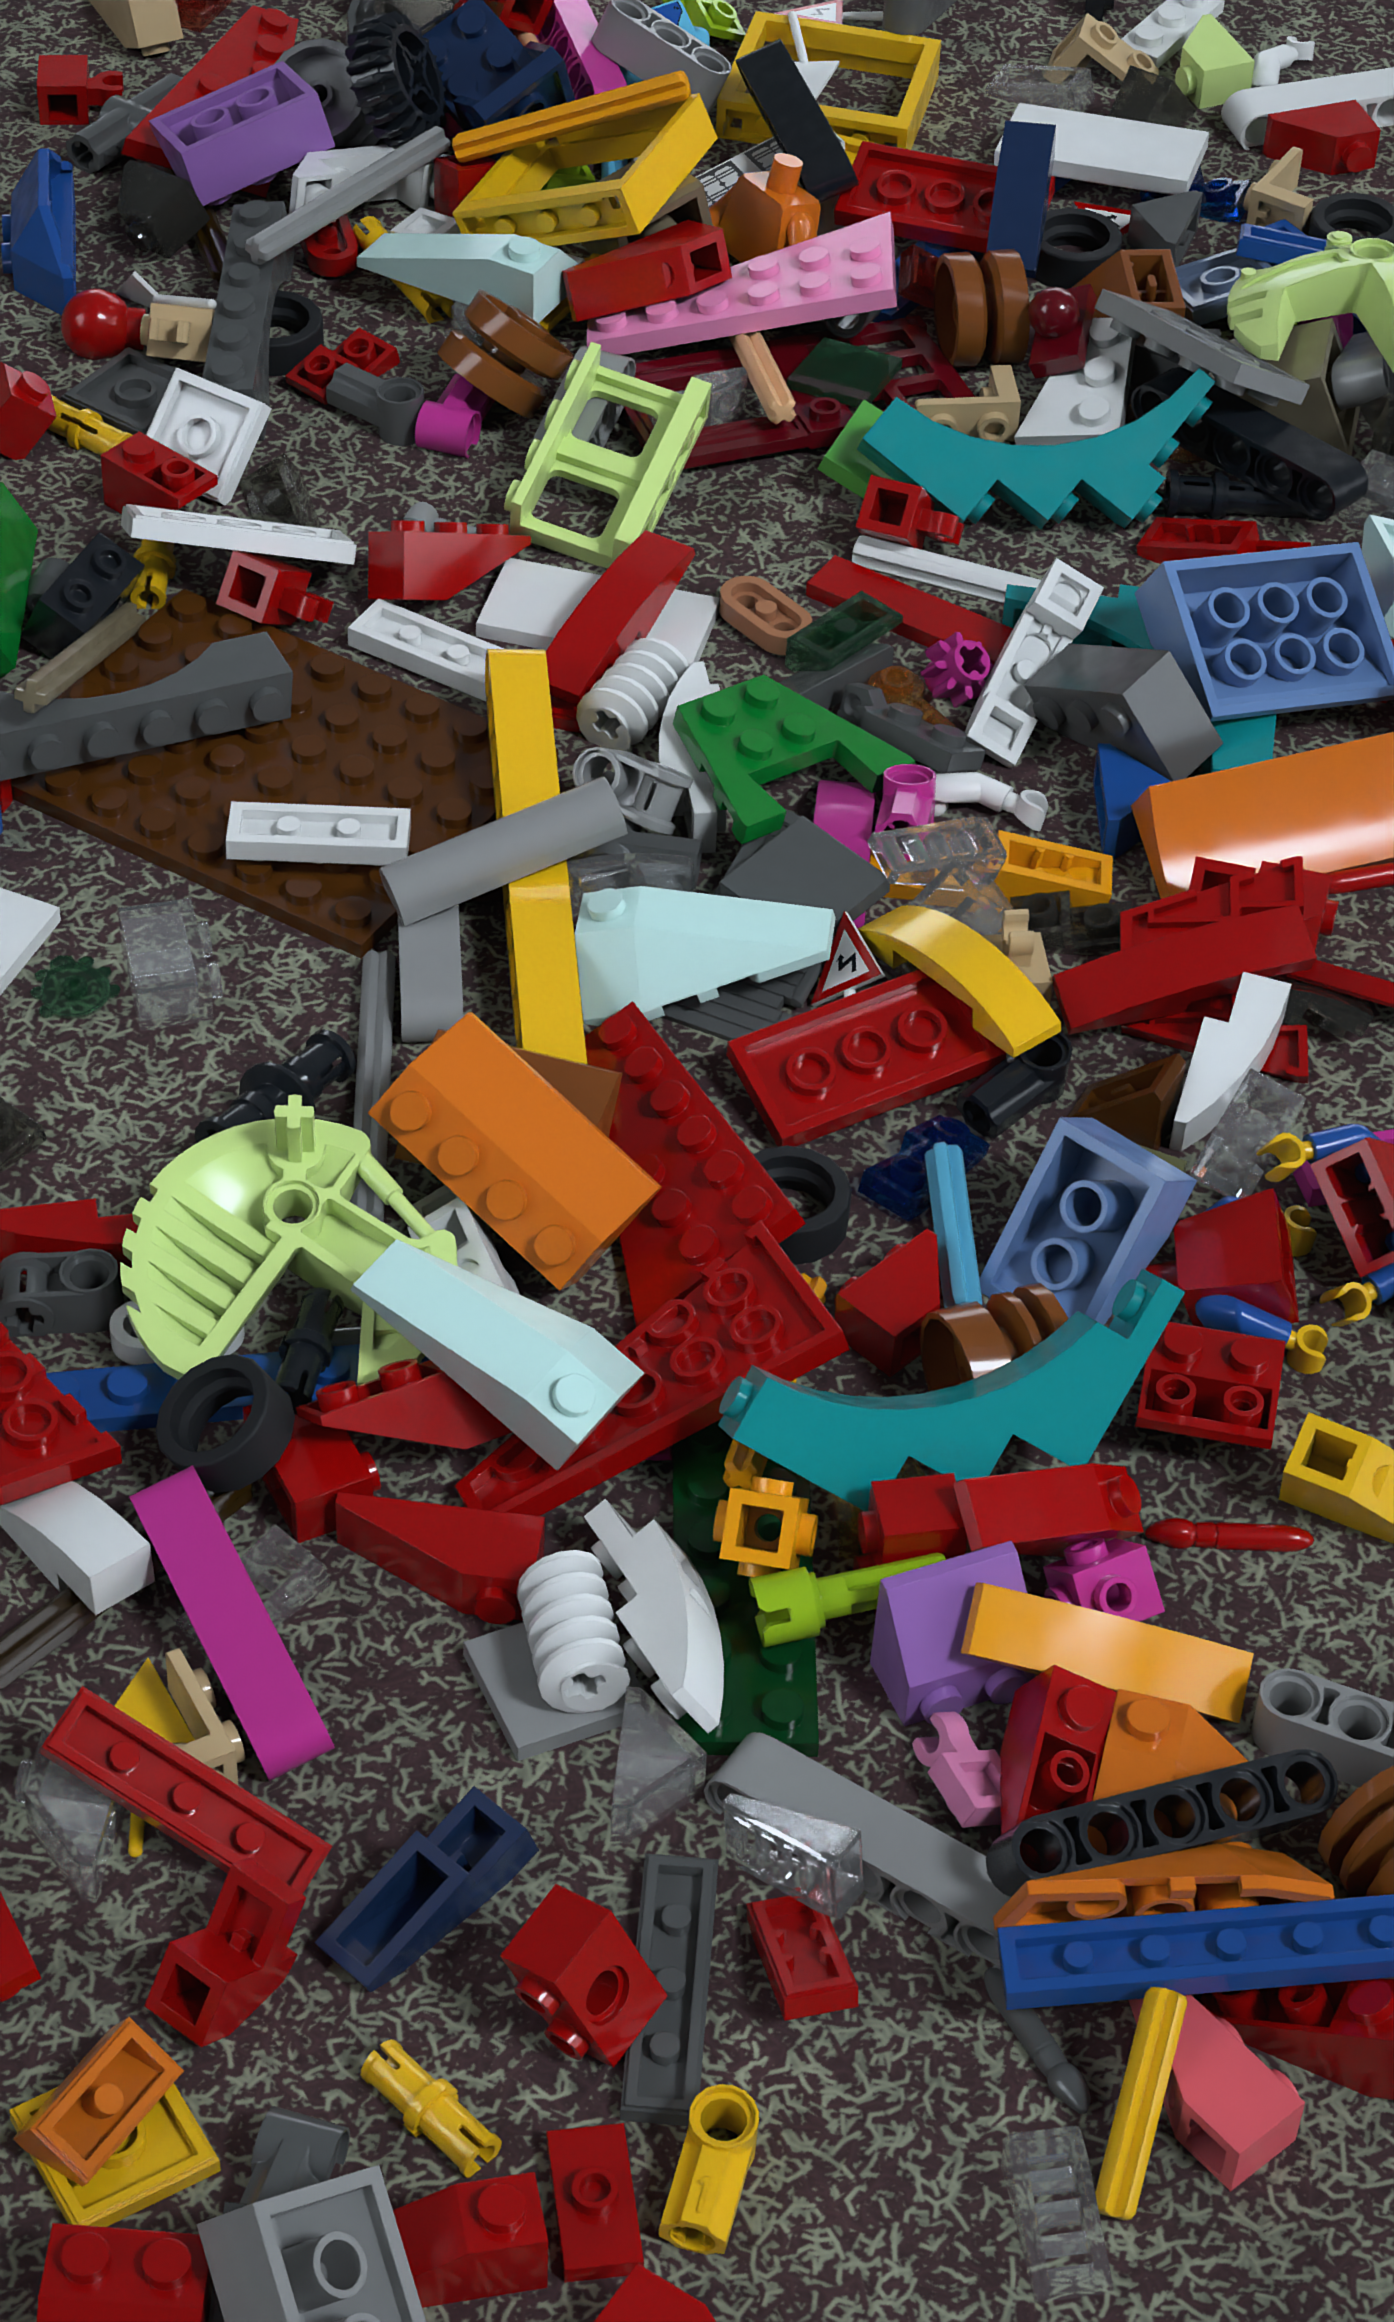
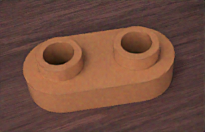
M738 576L729 579L721 586L719 601L721 617L762 649L776 655H794L808 648L812 636V617L810 613L769 582L754 576Z

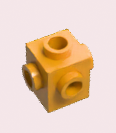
M752 1476L750 1489L730 1488L728 1501L719 1500L714 1520L713 1541L722 1542L719 1558L739 1561L737 1574L756 1577L780 1572L781 1568L790 1570L799 1567L801 1555L812 1556L817 1534L818 1515L807 1513L808 1498L792 1496L794 1482ZM767 1514L776 1516L782 1525L780 1536L772 1542L764 1540L759 1535L757 1528L759 1520Z

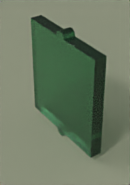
M824 337L787 378V386L795 391L817 397L833 398L842 404L858 408L863 400L869 403L873 402L902 368L903 358L870 350L866 345L855 346Z

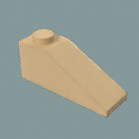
M89 0L125 48H141L142 56L170 51V41L184 38L175 0Z

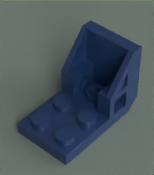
M468 0L422 36L429 40V48L432 54L437 56V66L443 73L441 79L443 86L447 90L444 100L448 105V113L464 132L576 100L564 59L550 45L532 41L523 46L483 0ZM506 151L488 157L498 161Z

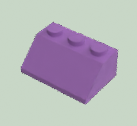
M280 61L149 120L151 129L182 188L200 207L221 204L230 199L232 193L249 185L265 184L273 180L278 172L295 164L300 165L308 152L326 151L335 147L318 93L284 61Z

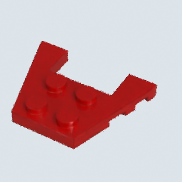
M1293 856L1280 860V866L1255 874L1249 870L1231 876L1230 882L1203 891L1195 892V889H1190L1120 912L1121 950L1196 927L1294 904L1299 905L1303 916V856ZM1237 993L1191 1001L1184 1013L1121 1024V1033L1194 1053L1204 1016L1229 1023ZM1281 1025L1273 1049L1263 1065L1261 1073L1296 1083H1308L1307 1025Z

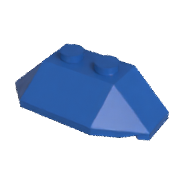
M49 148L37 150L11 193V214H2L3 274H13L15 291L62 315L66 304L76 295V202L73 165L69 161H62L61 156Z

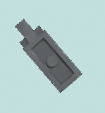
M846 683L840 710L837 712L838 716L860 726L864 731L940 773H961L981 769L986 750L966 741L967 734L964 731L944 724L933 725L923 720V712L913 706L902 703H887L881 688L863 683Z

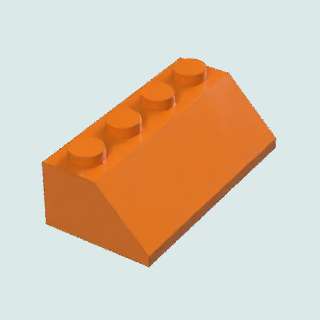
M468 1012L413 1060L368 1112L374 1120L559 1291L576 1284L662 1188L473 1012Z

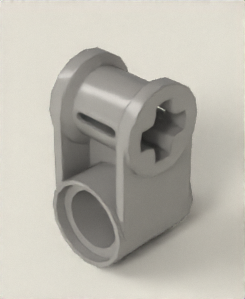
M593 747L585 750L578 756L572 772L575 787L602 777L604 769L611 762L615 771L611 788L618 800L623 816L653 831L667 835L673 834L675 825L671 822L683 789L691 788L693 778L668 766L646 760L631 752Z

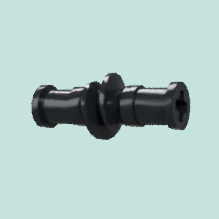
M323 1029L316 1031L306 1041L304 1050L296 1056L287 1058L281 1064L262 1062L253 1065L245 1071L241 1078L239 1096L233 1100L229 1108L218 1117L211 1116L205 1118L195 1128L194 1137L196 1142L198 1143L213 1134L234 1126L274 1119L275 1106H288V1095H301L302 1106H313L315 1116L316 1108L314 1101L319 1098L322 1091L334 1081L339 1083L345 1081L355 1071L356 1061L351 1047L337 1033ZM341 1057V1062L333 1066L332 1063Z

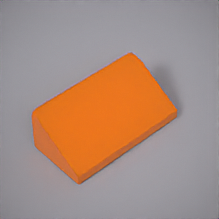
M127 2017L104 2034L21 2128L13 2140L26 2152L83 2187L92 2179L184 2070L130 2017Z

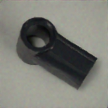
M1060 1032L1015 1058L1009 1055L959 1093L956 1108L962 1114L965 1123L982 1136L995 1139L1038 1105L1049 1104L1058 1100L1064 1093L1073 1050L1070 1040L1064 1033Z

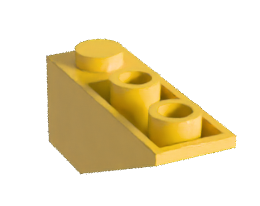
M1308 1412L1283 1471L1279 1500L1394 1544V1450L1374 1437Z

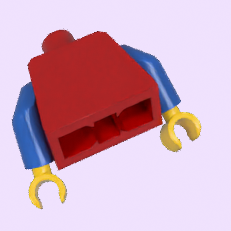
M1347 1124L1304 1135L1303 1142L1295 1135L1283 1132L1271 1139L1256 1153L1257 1156L1271 1153L1281 1162L1280 1165L1265 1174V1178L1270 1182H1279L1301 1167L1306 1160L1310 1163L1360 1278L1363 1277L1362 1285L1350 1282L1325 1291L1320 1297V1304L1336 1298L1340 1299L1343 1303L1345 1317L1332 1323V1326L1342 1327L1365 1319L1370 1314L1372 1302L1380 1305L1394 1297V1144L1381 1141L1372 1131L1361 1124Z
M1274 1188L1244 1198L1225 1196L1204 1212L1180 1220L1174 1227L1176 1259L1148 1265L1145 1270L1185 1292L1182 1301L1193 1326L1286 1341L1285 1349L1289 1350L1286 1356L1287 1362L1294 1370L1304 1374H1314L1322 1370L1326 1361L1322 1353L1328 1344L1325 1330L1318 1325L1312 1324L1301 1327L1298 1332L1292 1330V1323L1299 1322L1293 1256L1299 1257L1309 1253L1317 1235L1315 1229L1309 1227L1311 1221L1309 1211L1303 1206L1293 1205L1286 1208L1283 1214Z

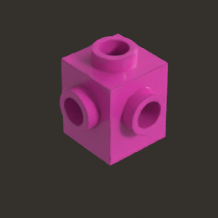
M1092 1538L1068 1546L1064 1549L1066 1558L1043 1567L1049 1586L1045 1590L1044 1598L1139 1622L1165 1612L1146 1545L1117 1538L1107 1542L1103 1538Z

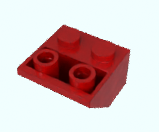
M1168 1322L1145 1362L1135 1427L1271 1450L1286 1341Z

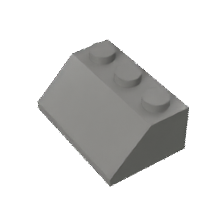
M379 2165L261 2200L196 2224L224 2322H426Z

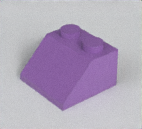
M1012 1541L880 1579L870 1664L903 1726L923 1720L932 1724L930 1717L933 1713L955 1711L959 1714L963 1708L991 1700L994 1704L1012 1702L1015 1690L1035 1677L1033 1673L961 1653L976 1582L1027 1593L1018 1552Z

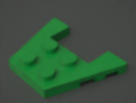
M764 674L678 705L672 723L698 771L707 772L715 786L712 796L720 810H728L733 819L731 831L741 844L778 831L783 826L787 811L760 786L764 783L829 758H834L866 789L874 793L883 789V776L887 768L900 764H915V760L906 753Z

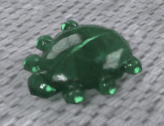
M58 955L49 962L50 970L42 969L35 973L36 980L43 983L41 986L33 987L30 991L34 999H40L44 1004L39 1008L40 1016L49 1018L55 1015L73 1019L86 1017L101 1010L109 998H115L119 995L121 988L117 984H110L108 979L112 973L110 967L102 966L98 969L92 967L94 965L92 957L84 956L76 962L71 955Z

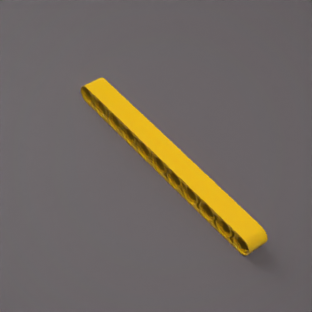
M545 649L486 650L485 693L496 820L560 794ZM566 859L502 886L515 1042L518 1048L587 1064Z

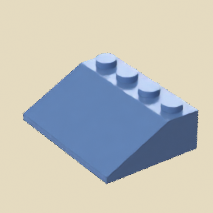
M1359 542L1164 561L1135 592L1151 645L1155 650L1171 652L1211 722L1394 700V646Z

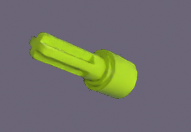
M932 1553L816 1578L814 1572L808 1573L805 1566L749 1578L750 1594L756 1598L758 1609H760L755 1616V1621L763 1647H769L820 1636V1628L826 1627L825 1620L877 1609L880 1579L946 1560L944 1554Z

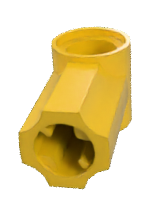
M725 2084L707 2087L696 2095L690 2106L687 2134L659 2226V2237L669 2241L677 2248L705 2255L725 2253L746 2175L755 2157L759 2125L757 2105L755 2100L745 2090L734 2085ZM715 2128H725L735 2132L738 2137L729 2141H720L710 2137L706 2132Z

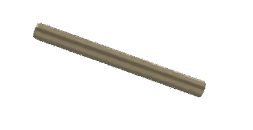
M132 602L123 604L16 686L14 699L23 702V711L35 714L45 705L47 706L134 636L140 626L146 621L145 616L137 614V604Z

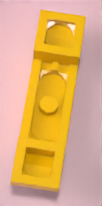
M906 905L900 906L858 928L871 953L894 969L909 961L973 1008V1028L1011 1057L1015 1058L1061 1032V1021L1025 974L987 939L953 917L930 908Z

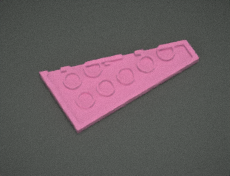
M887 212L731 266L732 278L695 294L588 319L586 343L587 347H589L591 342L601 345L602 351L624 355L897 307L894 228L891 213Z

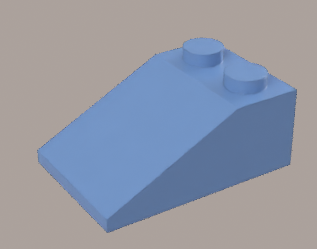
M1060 1117L979 1278L981 1293L990 1298L992 1294L999 1292L1013 1293L1017 1287L1041 1283L1055 1295L1068 1319L1079 1311L1105 1325L1112 1315V1307L1117 1294L1126 1282L1131 1279L1136 1280L1141 1269H1146L1168 1239L1198 1180L1094 1118Z

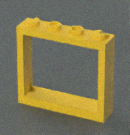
M756 11L735 60L763 47L765 41L773 42L781 39L791 58L798 61L788 16ZM798 18L808 61H839L838 67L912 79L897 117L819 105L836 134L885 145L886 142L895 143L898 148L911 150L938 79L941 40ZM734 60L731 66L732 70L717 98L716 135L717 138L760 144L770 139L772 133L750 93H745L747 87ZM734 118L742 119V128L730 127Z
M700 93L691 94L686 100L553 137L550 141L546 139L507 150L452 214L461 234H516L522 237L534 238L548 246L637 235L644 230L718 138ZM639 157L621 179L541 190L558 169ZM615 196H617L620 203H617Z

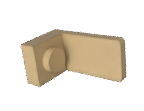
M1089 13L1085 14L1053 50L1045 71V75L1052 81L1063 82L1071 72L1076 76L1079 75L1093 58L1139 95L1149 96L1153 93L1160 73L1158 67L1155 66L1152 59L1146 53L1133 49L1118 37L1116 31L1109 24L1097 21Z
M1293 146L1280 160L1276 159L1271 164L1268 173L1259 182H1253L1250 185L1244 199V210L1248 211L1246 223L1264 227L1286 219L1308 236L1314 199L1292 192L1298 186L1303 149Z
M990 365L988 387L980 388L979 397L933 398L915 401L914 409L932 421L968 436L995 442L1015 441L1014 436L1019 426L1021 400L1011 365Z
M180 1648L166 1652L168 1690L195 1738L194 1741L174 1745L238 1785L237 1763L245 1760V1752L235 1725L231 1720L220 1722L214 1711L216 1699L205 1671L201 1667L192 1670Z

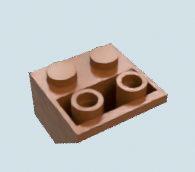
M1170 249L1119 250L1073 286L1078 287L1091 284L1097 296L1096 303L1102 289H1106L1170 310L1183 318L1185 317L1186 307ZM1094 309L1093 318H1111Z

